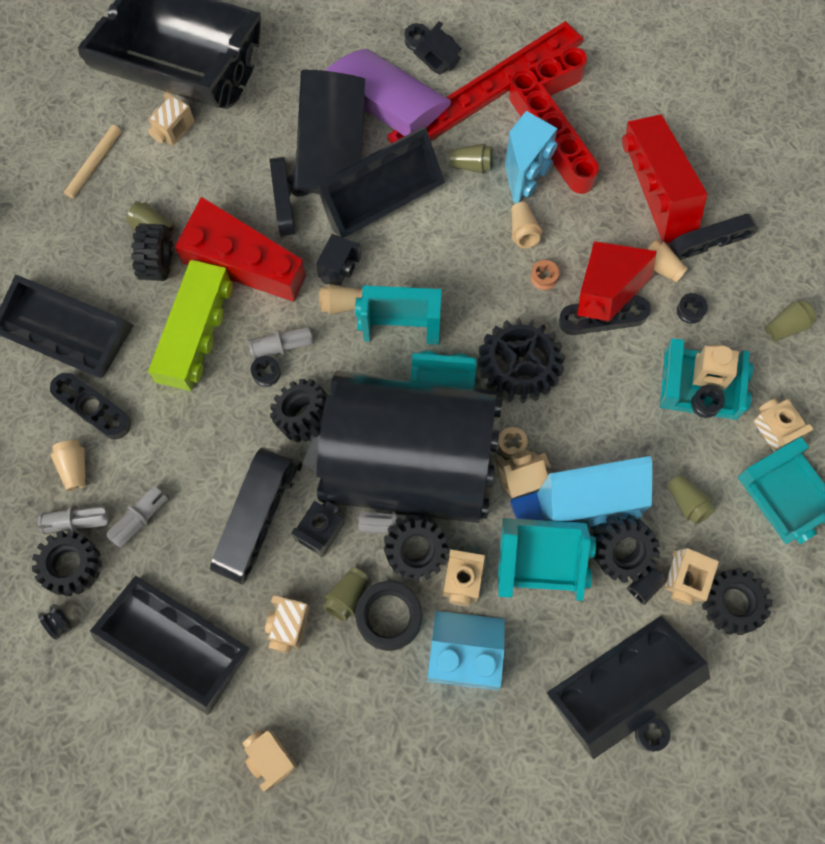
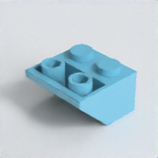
M528 111L522 115L509 132L505 169L513 202L515 203L521 202L524 196L530 198L537 187L538 182L536 181L538 178L548 175L554 163L551 157L558 144L555 142L557 128Z

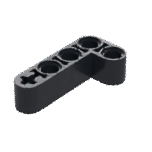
M261 447L256 452L212 558L210 571L242 585L246 582L258 558L285 489L293 487L294 484L291 482L297 470L301 471V460L272 448Z

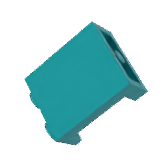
M363 285L362 298L356 297L355 301L357 331H362L364 341L370 342L372 325L427 327L426 344L439 345L442 289Z
M671 338L665 349L659 408L694 413L691 408V400L702 386L692 385L696 354L701 353V351L684 349V340ZM742 350L738 355L736 377L726 390H721L725 399L724 406L714 417L738 420L745 411L749 410L752 394L747 392V388L754 368L753 363L749 362L750 351ZM707 373V375H706V376H712V377L720 378V375L709 374V373ZM706 396L705 399L700 400H704L702 404L709 408L713 399Z
M433 351L413 353L410 380L474 388L477 359L470 358V356L461 353L453 354L452 356L438 355Z
M802 437L748 467L737 477L786 545L795 539L799 545L818 534L814 529L821 523L825 525V484L802 454L809 448Z
M502 518L497 579L498 597L512 598L513 587L573 591L576 601H583L585 589H590L592 583L591 568H587L588 559L595 557L596 540L595 537H590L587 523Z

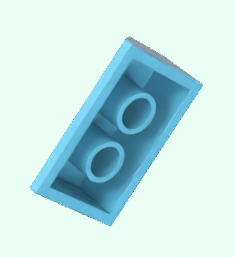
M651 456L550 473L537 492L544 521L587 523L590 529H597L600 523L604 527L609 525L605 519L610 516L616 520V514H623L626 518L630 514L634 515L637 519H642V514L652 506Z

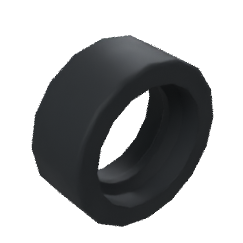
M389 580L375 583L364 591L357 602L355 617L357 628L367 643L376 649L393 651L402 649L414 640L420 631L422 611L420 601L413 590L403 583ZM388 595L403 600L409 608L410 614L408 625L404 631L391 637L376 633L370 626L368 619L369 609L374 601Z

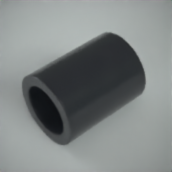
M649 565L646 567L649 574L644 577L640 573L638 575L639 580L632 582L627 587L628 592L633 596L638 594L635 598L643 605H646L667 582L665 577L656 568H652Z

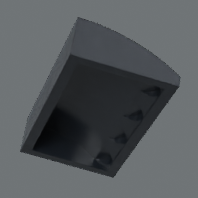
M303 69L301 71L294 189L319 194L318 182L361 160L365 78L324 70Z
M423 126L318 182L317 186L333 232L345 238L442 185L445 181L428 131Z
M16 274L0 306V336L100 379L109 369L134 327L132 323Z
M136 575L90 630L95 642L206 715H209L249 652V647Z
M660 616L546 693L572 733L594 760L710 679L708 663Z

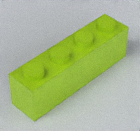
M194 260L189 261L148 369V373L155 383L192 391L194 383L200 382L203 375L202 360L205 354H210L213 347L214 339L211 335L214 327H219L223 319L222 305L224 299H229L233 291V282L230 280L225 267Z

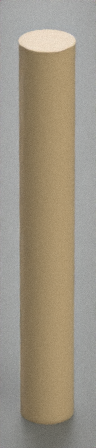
M111 125L65 189L64 194L75 199L122 133L119 127Z

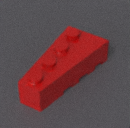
M662 114L627 121L626 134L622 137L623 149L626 153H629L661 241H664L666 244L671 243L680 235L699 229L708 193Z
M203 197L199 199L175 245V249L184 265L188 266L189 261L194 260L225 267L231 281L295 302L306 278L301 258Z

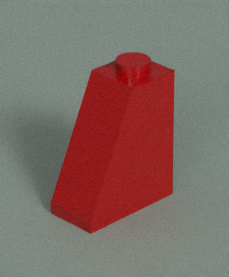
M594 241L580 292L577 316L610 321L652 278L657 251Z

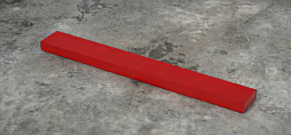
M564 21L445 97L451 101V105L426 127L430 140L433 141L510 91L511 76L517 70L566 48L578 47L583 44L584 38ZM396 130L387 135L390 143L404 137Z

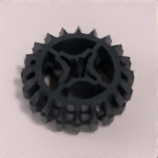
M519 317L514 326L506 320L503 323V329L495 325L492 329V335H485L484 344L479 347V354L481 356L478 358L477 365L482 368L480 370L481 379L488 378L486 381L487 388L490 389L497 385V397L506 391L508 392L507 400L509 402L513 401L516 394L520 395L519 398L523 404L526 402L527 394H530V397L536 401L539 399L540 392L547 396L551 391L550 386L555 387L558 385V376H561L564 371V367L561 364L564 363L565 356L563 353H559L562 349L561 342H554L555 333L545 334V324L535 328L534 321L531 319L528 325H522ZM514 341H524V343H521V344H515V343H512V342H514ZM536 347L543 353L547 367L541 364V360L535 356L534 350ZM496 353L502 356V360L508 364L506 374L499 368L496 362ZM527 353L526 362L525 360H523V363L518 362L515 367L516 357L519 361V357L524 358ZM520 376H529V377H531V379H525V380L517 379V378L520 377Z

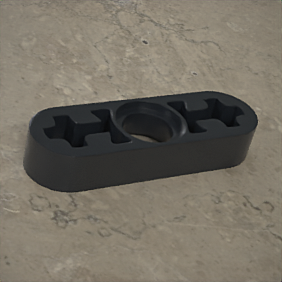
M285 157L269 158L280 237L296 235Z
M743 214L682 234L671 242L670 248L680 260L707 252L709 251L708 248L717 245L723 247L750 238L758 231V226L751 214Z
M633 296L620 310V313H623L622 320H619L620 313L618 312L610 322L604 323L598 319L589 318L591 324H588V318L577 316L579 303L571 304L562 309L558 322L560 329L568 335L636 327L642 325L647 320L650 314V305L643 297ZM631 306H635L636 310H642L638 317H635L633 312H628ZM570 314H574L576 319H580L577 325H573L572 321H566Z
M61 373L51 381L50 392L54 398L104 436L116 440L127 435L131 422L125 412L71 373ZM63 384L70 385L79 395L74 399L69 393L63 392L60 387ZM88 400H98L99 406L95 412L91 414L83 413V405ZM106 413L113 420H118L121 426L118 429L115 427L110 428V425L102 417Z

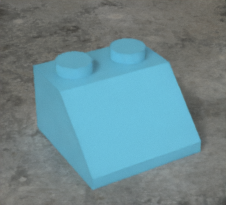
M435 611L427 682L498 691L501 688L505 619Z

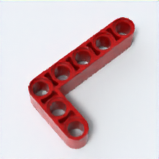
M569 47L514 72L511 76L509 100L520 117L528 111L557 128L555 142L558 144L551 157V160L554 161L553 165L573 192L585 194L594 187L599 170L598 163L551 98L552 95L578 84L583 78L587 55L581 48Z

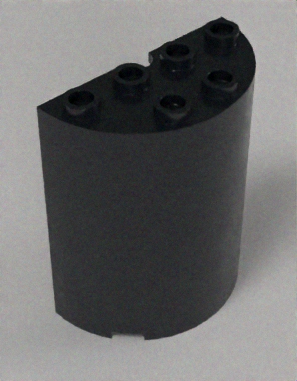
M115 0L109 6L108 17L102 16L86 38L81 41L78 46L79 56L94 70L216 108L228 109L238 101L244 90L239 88V86H246L255 65L250 64L253 46L259 48L261 13L219 0ZM129 50L187 69L201 72L205 75L200 76L191 72H187L142 57H138L127 52Z
M337 370L331 380V395L326 397L319 437L316 477L320 478L317 488L319 502L326 500L333 504L396 511L413 515L423 514L428 517L479 523L480 518L487 519L489 499L484 498L485 486L492 487L495 470L494 465L488 464L490 451L497 452L499 431L493 430L494 417L500 418L503 398L496 397L497 391Z

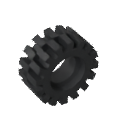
M139 223L135 228L136 233H133L134 242L131 245V248H133L131 259H134L132 264L133 269H135L134 274L139 280L165 281L168 279L169 266L171 265V256L173 254V251H171L173 245L172 241H170L171 233L169 228L163 224Z
M299 379L298 385L293 381L289 383L291 388L287 390L284 386L280 390L283 393L281 396L276 394L274 400L277 404H271L270 409L273 412L270 413V418L289 440L293 439L295 442H300L302 438L307 442L310 441V435H313L315 438L320 435L318 430L321 428L328 394L314 380L309 379L307 382L305 379ZM306 405H309L303 413L296 416V414L301 408H303Z
M407 514V519L401 520V518L395 520L397 524L394 527L390 525L387 529L389 534L384 536V553L393 571L397 575L400 573L403 579L408 580L409 577H412L415 582L420 581V577L424 576L428 580L432 578L431 572L434 571L438 574L441 571L439 567L441 563L446 564L447 558L445 553L449 554V547L446 544L448 541L439 525L430 517L427 519L423 514H418L417 517ZM414 535L425 537L429 543L427 553L419 559H410L403 553L405 541Z
M616 514L617 521H614L610 516L605 519L609 525L604 527L600 523L597 526V529L601 532L600 535L595 533L592 535L596 540L594 560L611 579L616 581L619 578L621 582L628 583L629 576L635 582L639 580L638 573L641 572L644 577L649 574L646 570L648 565L652 568L656 566L657 563L652 557L659 558L660 551L656 547H659L660 544L655 538L654 532L641 519H637L634 515L628 514L627 518L623 514ZM626 537H632L636 540L637 545L632 554L622 559L614 557L613 549L620 540Z
M68 530V534L63 531L56 532V538L49 535L45 538L48 544L45 546L40 543L37 547L41 550L40 555L34 554L32 560L37 562V565H32V572L38 574L35 576L36 581L42 584V587L57 595L72 596V593H83V588H90L93 585L91 580L94 577L98 578L100 574L97 572V568L102 566V561L98 558L101 556L99 550L95 548L96 545L80 533L77 534L75 531ZM66 552H76L80 558L78 569L69 576H60L56 571L58 558Z
M736 568L733 571L728 569L715 576L707 601L702 604L703 610H707L708 615L706 618L708 621L712 620L715 623L714 627L716 629H723L725 634L744 635L752 632L766 623L764 620L769 618L771 614L768 608L772 606V599H767L766 595L771 593L769 588L763 589L761 584L764 581L760 577L755 580L752 578L753 572L747 571L742 573L743 569ZM736 589L745 594L749 606L744 615H734L726 609L724 595L727 590Z

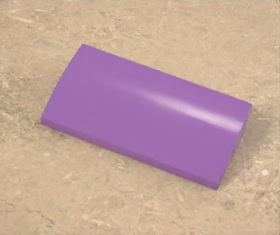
M368 49L354 51L342 57L325 70L365 78L364 110L403 136L423 126L428 127L451 105L449 99Z

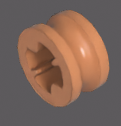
M550 260L536 262L530 275L532 284L541 290L553 288L558 281L559 268ZM546 270L550 272V276L544 280L539 278L540 273H544Z

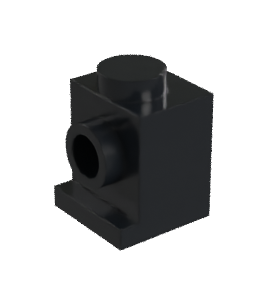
M440 21L428 31L413 51L421 61L439 75L446 68L451 71L461 59L458 53L462 49L450 35L441 29L443 23Z
M331 234L316 263L318 277L326 285L341 286L345 277L350 278L354 272L356 262L359 263L361 260L360 244Z
M326 500L322 505L314 501L298 526L291 532L294 540L324 557L345 524L343 517L339 516L342 512L341 509ZM322 518L326 521L322 528H315L313 526L316 519Z

